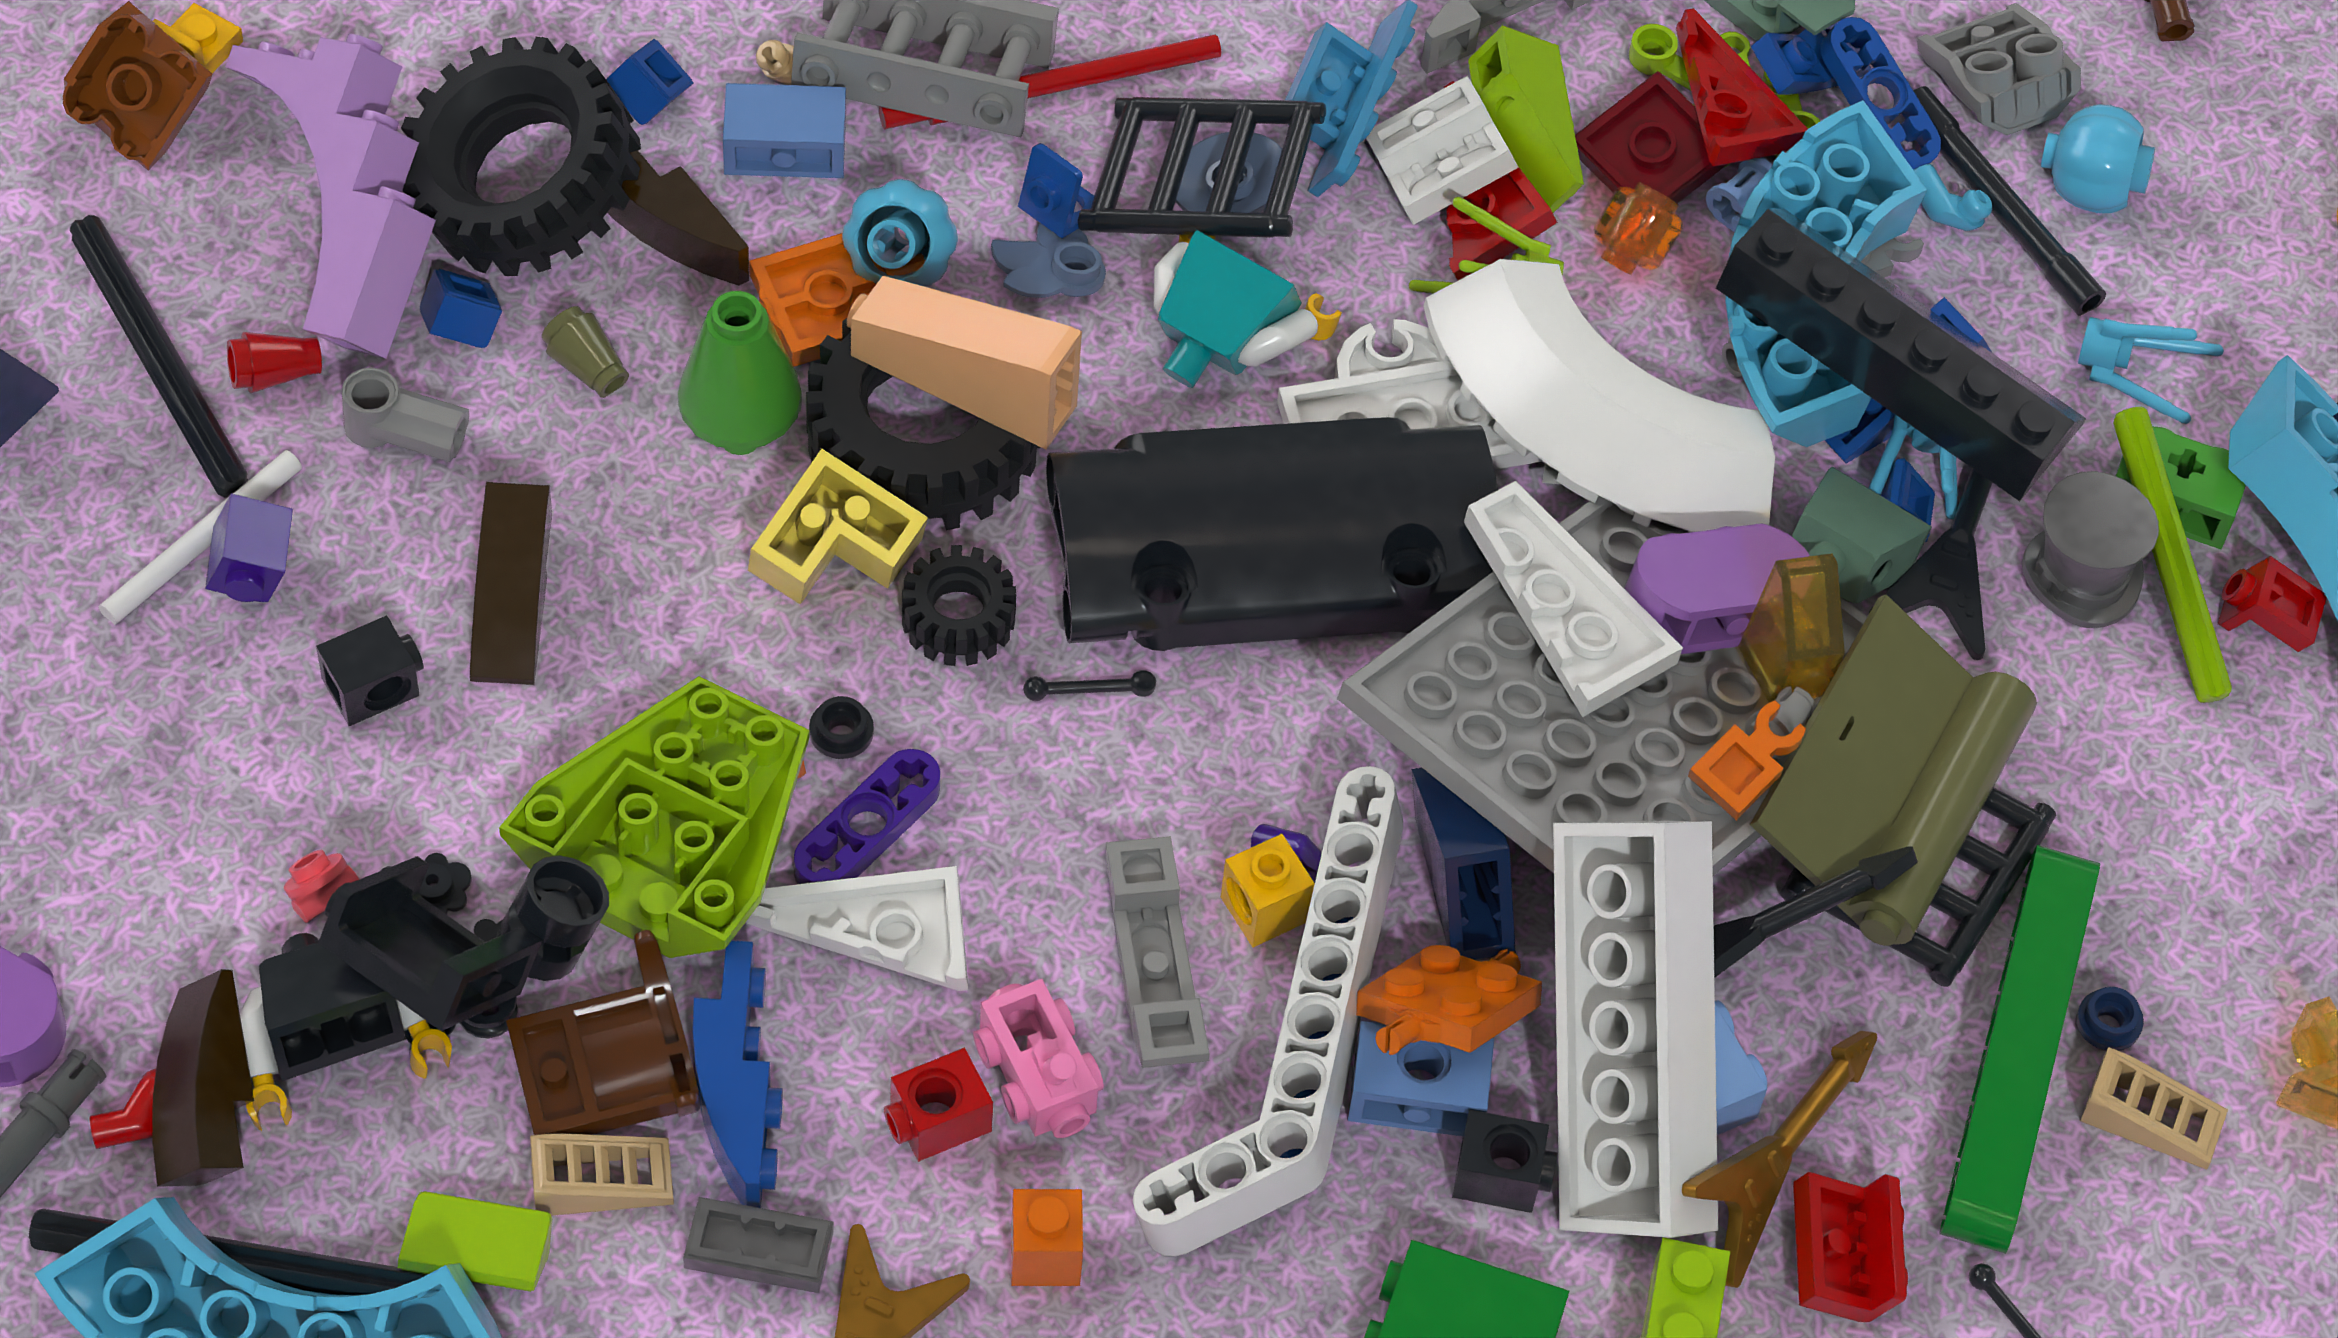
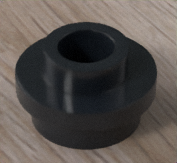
M846 696L833 697L823 702L811 716L809 723L810 739L813 746L825 756L835 759L852 758L864 752L872 742L874 734L873 719L867 709L857 700ZM842 725L849 727L853 732L840 735L830 731L834 727Z

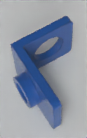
M1042 143L1032 147L1018 203L1020 209L1059 237L1064 238L1079 229L1078 217L1080 211L1074 212L1076 202L1081 205L1082 209H1090L1094 195L1081 187L1083 174L1078 168Z

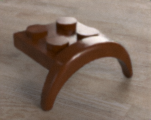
M650 930L640 931L634 936V944L644 986L506 1020L534 1135H594L673 1114L682 1117L699 1111L701 1106L700 1095L686 1038L657 940Z

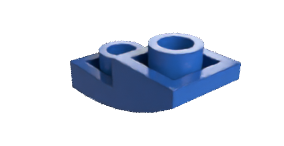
M1835 24L1815 36L1806 29L1798 35L1766 33L1751 46L1778 95L1808 93L1838 86L1821 56V43L1824 36ZM1843 41L1840 44L1845 52L1854 50L1858 53L1860 51V47L1855 41L1852 43ZM1870 65L1864 71L1860 69L1856 73L1857 76L1860 78L1871 70Z

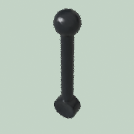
M1144 670L1134 673L1131 679L1046 682L1043 678L1034 676L1025 682L1023 691L1025 696L1031 701H1040L1049 694L1132 691L1137 696L1146 697L1154 692L1156 678L1152 673Z
M1984 1263L1973 1266L1969 1272L1971 1285L1976 1289L1985 1290L2024 1338H2042L1995 1282L1996 1273L1994 1269Z

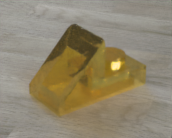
M2330 996L2307 1003L2291 1032L2293 1053L2300 1066L2305 1070L2289 1077L2276 1104L2279 1107L2338 1130V1010Z

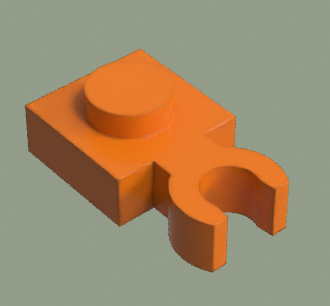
M1776 701L1769 702L1759 711L1753 733L1750 736L1734 724L1690 768L1688 777L1736 821L1781 776L1784 768L1772 757L1774 755H1787L1796 750L1805 734L1806 728L1801 723L1786 736L1776 735L1770 730L1769 722L1774 720L1781 707Z

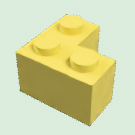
M821 449L751 548L748 571L801 604L836 555L888 589L921 542L928 517L824 449Z

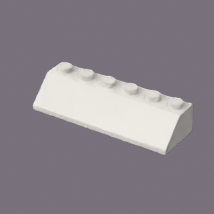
M1712 821L1553 823L1559 1230L1667 1238L1718 1231V1201L1685 1197L1682 1194V1186L1685 1182L1717 1165Z

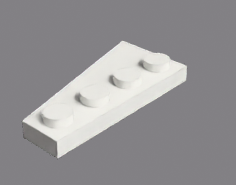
M1517 481L1468 506L1464 519L1466 527L1582 717L1678 664L1683 647Z

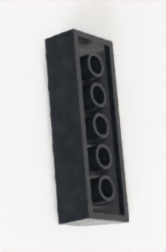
M1767 209L1734 246L1716 286L1718 291L2019 502L2086 420L2084 416L1786 209Z

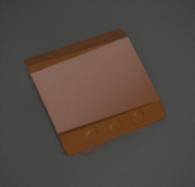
M128 1L97 26L64 77L63 106L66 113L78 123L95 124L111 138L116 151L129 160H136L149 171L171 146L207 91L213 74Z

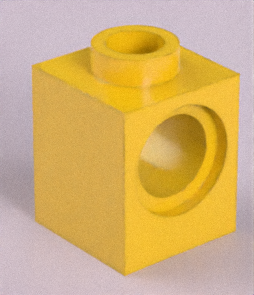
M1280 834L1225 859L1220 898L1253 948L1306 923L1315 883L1284 835Z

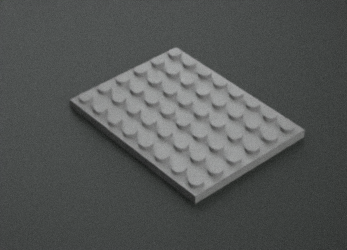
M1601 496L1598 497L1596 503L1587 502L1559 523L1623 588L1626 585L1640 548L1649 538L1669 533H1688V530L1651 519L1649 526L1645 527L1632 521L1634 515L1622 511L1616 504ZM1493 571L1343 681L1337 700L1553 873V823L1712 821L1714 876L1761 837L1749 824L1770 787L1736 821L1688 777L1690 768L1734 724L1745 732V724L1748 718L1755 712L1760 711L1769 702L1774 701L1778 694L1786 687L1791 686L1792 693L1796 687L1802 688L1810 694L1817 706L1867 616L1827 588L1820 591L1811 590L1797 624L1786 640L1681 654L1677 665L1582 717ZM1789 754L1773 759L1783 766Z

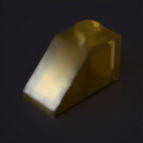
M1832 553L1775 561L1738 646L1768 703L1774 701L1783 689L1790 686L1792 693L1796 687H1799L1808 692L1813 699L1822 697L1845 654L1838 563Z

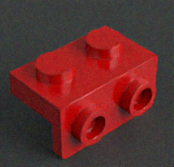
M1807 1172L1793 1182L1799 1306L1857 1322H1871L1904 1302L1907 1296L1908 1271L1905 1267L1903 1240L1904 1209L1901 1205L1899 1178L1884 1174L1866 1187L1812 1172Z

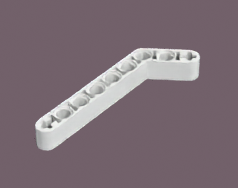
M1373 766L1356 768L1349 771L1341 779L1337 787L1260 1120L1150 1173L1139 1182L1134 1190L1133 1205L1146 1241L1154 1251L1163 1256L1176 1257L1189 1253L1314 1191L1322 1183L1326 1175L1361 1016L1356 1015L1357 992L1369 984L1403 832V816L1395 784L1391 776L1383 769ZM1367 818L1369 824L1363 823L1362 819ZM1357 861H1367L1360 866L1349 867L1350 864ZM1344 917H1355L1346 923H1335ZM1342 974L1334 980L1322 981L1328 975ZM1316 1032H1329L1326 1036L1319 1039H1308L1310 1035ZM1317 1090L1306 1098H1294L1301 1091ZM1290 1149H1303L1295 1157L1280 1158L1284 1152ZM1233 1178L1242 1179L1234 1187L1227 1189L1218 1188L1226 1180ZM1202 1195L1203 1199L1197 1202L1196 1197Z

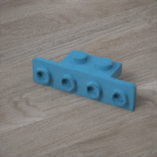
M1404 1L1380 23L1368 50L1328 22L1314 33L1285 99L1323 102L1326 105L1324 123L1314 124L1310 140L1325 149L1307 190L1314 196L1319 197L1333 184H1337L1340 187L1343 186L1355 172L1360 162V157L1355 154L1358 144L1370 134L1379 117V114L1374 111L1377 100H1380L1387 93L1396 78L1397 71L1392 68L1395 58L1405 51L1415 34V29L1410 24L1418 5L1413 1Z

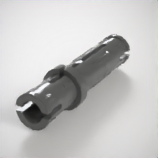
M73 1049L68 1054V1058L37 1094L28 1092L19 1103L22 1111L0 1135V1198L53 1136L61 1138L71 1127L68 1120L95 1087L101 1084L107 1077L103 1069L93 1059L86 1066L82 1063L86 1059V1054Z

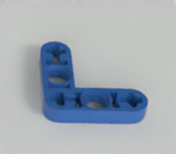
M1848 17L1841 19L1824 36L1821 43V56L1851 106L1864 100L1913 170L1932 163L1937 158L1941 149L1939 133L1878 32L1869 22L1862 18ZM1843 41L1846 43L1855 41L1859 45L1860 51L1858 53L1854 50L1845 52L1840 44ZM1869 65H1872L1873 68L1861 79L1857 76L1856 73L1860 69L1864 71ZM1876 83L1887 87L1894 99L1893 108L1880 109L1875 106L1867 94L1868 85ZM1902 114L1905 120L1901 124L1897 122L1892 128H1889L1887 124H1890ZM1904 140L1907 142L1916 140L1921 149L1918 152L1915 150L1906 152L1902 148L1901 143Z

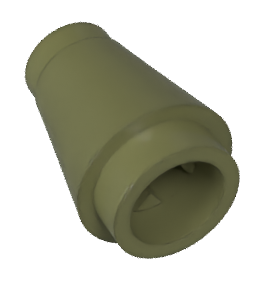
M573 306L559 313L545 327L542 333V340L548 345L546 349L547 355L589 388L595 390L601 398L610 395L622 387L628 380L629 373L623 367L621 360L593 313H584L580 307Z

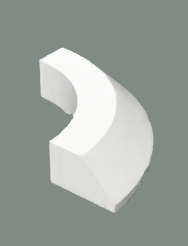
M1499 259L1426 297L1423 307L1430 334L1443 363L1451 361L1463 383L1460 389L1462 394L1469 402L1476 400L1496 420L1493 430L1510 447L1523 457L1532 452L1544 463L1557 470L1559 473L1556 481L1572 492L1593 503H1596L1598 497L1601 496L1616 504L1622 511L1634 515L1632 521L1645 527L1649 526L1651 519L1688 530V533L1714 530L1725 526L1737 527L1761 523L1769 525L1775 453L1768 425L1759 410L1735 407L1695 396L1671 386L1630 362L1608 344L1582 315L1564 283L1559 264Z

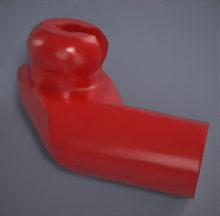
M156 1069L147 1071L142 1076L124 1109L90 1116L91 1133L96 1149L152 1138V1104Z

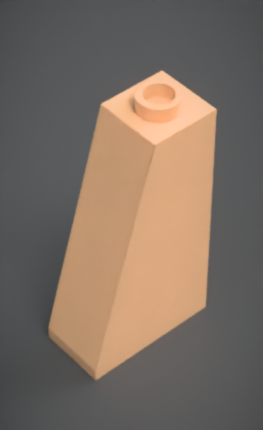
M887 276L881 277L869 295L864 293L859 295L849 311L847 327L851 329L852 357L1047 450L1077 407L1082 331L1072 326Z

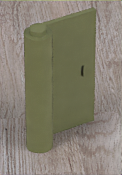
M1888 595L1881 596L1874 604L1807 722L1801 744L1789 754L1782 766L1784 769L1781 776L1770 787L1749 825L1815 886L1859 866V861L1862 859L1912 846L1918 860L1916 865L1883 889L1876 890L1872 888L1837 905L1859 925L1863 935L1872 942L1884 946L1906 944L1912 940L2033 715L2037 705L2035 694L2025 683L2007 673L1995 671L1973 677Z

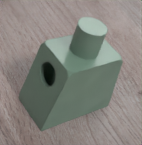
M1831 467L1805 507L1792 537L1805 548L1814 563L1816 578L1812 591H1820L1827 588L1848 602L1860 603L1895 584L1912 567L1932 526L1836 468Z

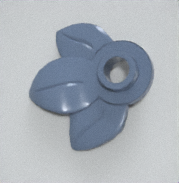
M1039 222L1036 241L992 240L991 251L997 266L1008 274L1004 279L1003 287L1018 295L1030 298H1046L1062 293L1070 297H1081L1097 292L1104 284L1106 269L1101 255L1094 247L1088 245V238L1080 229L1061 238Z

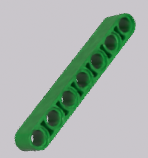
M2036 845L2024 882L2027 885L2022 890L2011 935L2014 939L2013 941L2010 940L1998 988V991H2001V993L1996 996L1985 1046L1988 1047L1987 1050H1983L1971 1099L1974 1104L1969 1107L1957 1158H1960V1161H1956L1943 1214L1946 1216V1219H1942L1940 1235L2005 1254L2008 1251L2022 1204L2100 870L2099 862Z

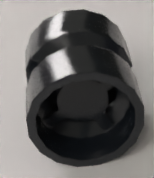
M565 856L545 857L531 868L497 930V937L523 926L543 940L528 977L542 981L561 979L572 972L609 907V891L603 879L592 867L585 863Z

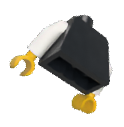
M309 933L296 934L284 943L281 949L282 954L265 959L259 965L261 986L250 991L240 1011L250 1078L253 1080L254 1101L246 1104V1109L253 1124L262 1131L261 1122L258 1117L260 1108L266 1103L277 1102L280 1104L281 1115L287 1126L292 1118V1109L284 1091L274 1084V1074L279 1073L281 1080L285 1081L406 1040L404 1031L407 1029L413 1038L410 1055L411 1069L417 1076L425 1079L427 1078L428 1068L420 1052L426 1049L438 1051L448 1068L452 1051L450 1038L438 1029H430L425 1019L318 944L319 940L316 936Z

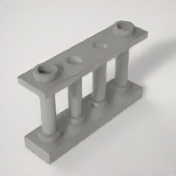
M824 0L822 19L830 20V23L823 38L798 32L794 38L791 85L846 87V99L1021 138L1025 126L1029 83L1020 82L1019 78L1025 63L1049 68L1055 50L1059 8L1025 0ZM858 26L886 32L887 35L880 51L848 44L847 41L853 27ZM911 38L945 45L938 63L904 56ZM968 51L1002 58L995 76L961 69Z

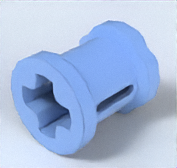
M1763 157L1745 160L1739 164L1738 174L1731 180L1712 187L1707 192L1706 203L1715 219L1735 232L1748 198L1773 164Z

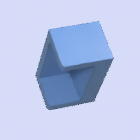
M726 83L723 127L724 175L844 178L846 87Z

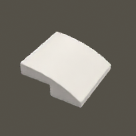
M1468 76L1374 126L1366 137L1413 225L1453 204L1452 202L1455 197L1464 198L1519 168Z

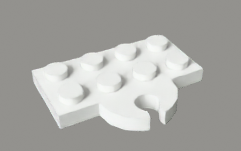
M1393 319L1391 331L1392 344L1402 350L1403 354L1400 356L1384 357L1375 352L1373 347L1376 331L1372 324L1369 323L1360 327L1344 341L1336 361L1335 379L1280 387L1278 390L1277 404L1284 424L1391 417L1406 422L1410 429L1480 425L1483 427L1487 438L1494 470L1543 462L1532 452L1523 457L1493 430L1496 420L1476 400L1469 402L1462 394L1460 389L1463 381L1451 361L1443 363L1429 328L1407 320Z

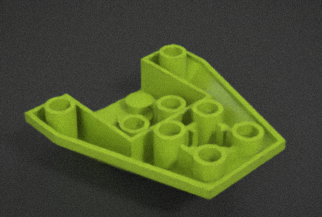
M698 676L538 780L499 827L500 836L530 870L535 863L545 857L553 856L574 858L592 867L603 879L609 891V907L600 923L633 940L638 932L650 930L657 940L662 955L668 958H675L726 949L761 903L810 738V730Z

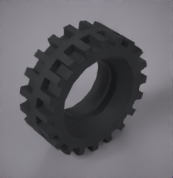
M536 36L531 49H524L517 38L512 37L503 39L502 52L489 56L483 46H480L470 51L473 63L458 72L450 63L441 70L440 73L446 79V82L436 93L424 87L416 98L424 108L420 117H405L401 126L402 131L407 137L419 142L402 189L405 194L416 199L413 209L436 220L432 233L457 261L464 256L474 270L485 274L493 261L504 276H518L520 263L529 261L538 273L551 269L550 256L565 250L571 260L583 253L578 241L590 231L602 238L611 229L603 219L610 208L613 207L624 211L630 201V198L621 186L624 180H638L640 167L630 152L641 149L640 138L630 125L634 121L591 59L586 62L578 50L567 43L558 53L548 38ZM546 122L561 124L569 129L571 134L570 152L561 169L540 189L516 201L503 203L484 201L478 196L476 191L477 173L488 152L506 135L527 125Z
M847 318L842 321V341L828 335L820 344V363L811 362L808 371L806 426L811 463L819 451L824 449L927 516L928 519L942 518L946 530L960 528V514L973 510L980 520L993 515L994 497L998 494L1009 502L1019 494L1020 476L1023 474L1031 477L1036 467L1037 448L1041 447L979 418L975 426L960 436L932 444L904 441L882 431L870 418L867 409L868 397L876 387L893 376L851 356V329L847 327Z

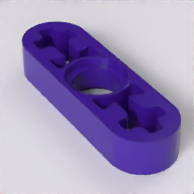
M904 749L892 754L799 842L794 852V876L797 884L857 878L937 801L940 794V767L937 761L927 752L918 749ZM918 773L923 775L922 788L915 784L905 787L897 795L896 808L891 799L900 789V775L902 774L910 779ZM874 812L885 820L886 825L877 834L862 835L855 832L850 827L849 822L859 813ZM839 836L845 846L835 856V871L832 872L830 869L823 867L816 873L813 872L812 858L815 857L822 862L828 860L838 850Z

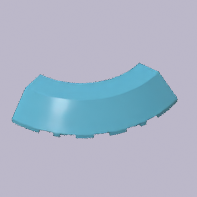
M1864 100L1831 114L1805 131L1803 138L1786 153L1782 151L1778 155L1770 170L1760 180L1758 185L1755 186L1744 206L1732 238L1729 257L1736 243L1767 209H1786L1861 262L1871 251L1907 232L1927 189ZM1726 296L1729 333L1737 363L1750 395L1771 432L1804 447H1809L1857 428L1871 397Z
M2287 355L2277 362L2231 429L2228 469L2262 501L2293 540L2316 576L2338 621V422L2333 417V415L2338 413V404Z
M174 1197L152 1199L34 1273L60 1312L84 1338H502L495 1320L460 1263L444 1265L418 1280L373 1294L328 1295L304 1291L265 1278L228 1257L211 1243L190 1221Z

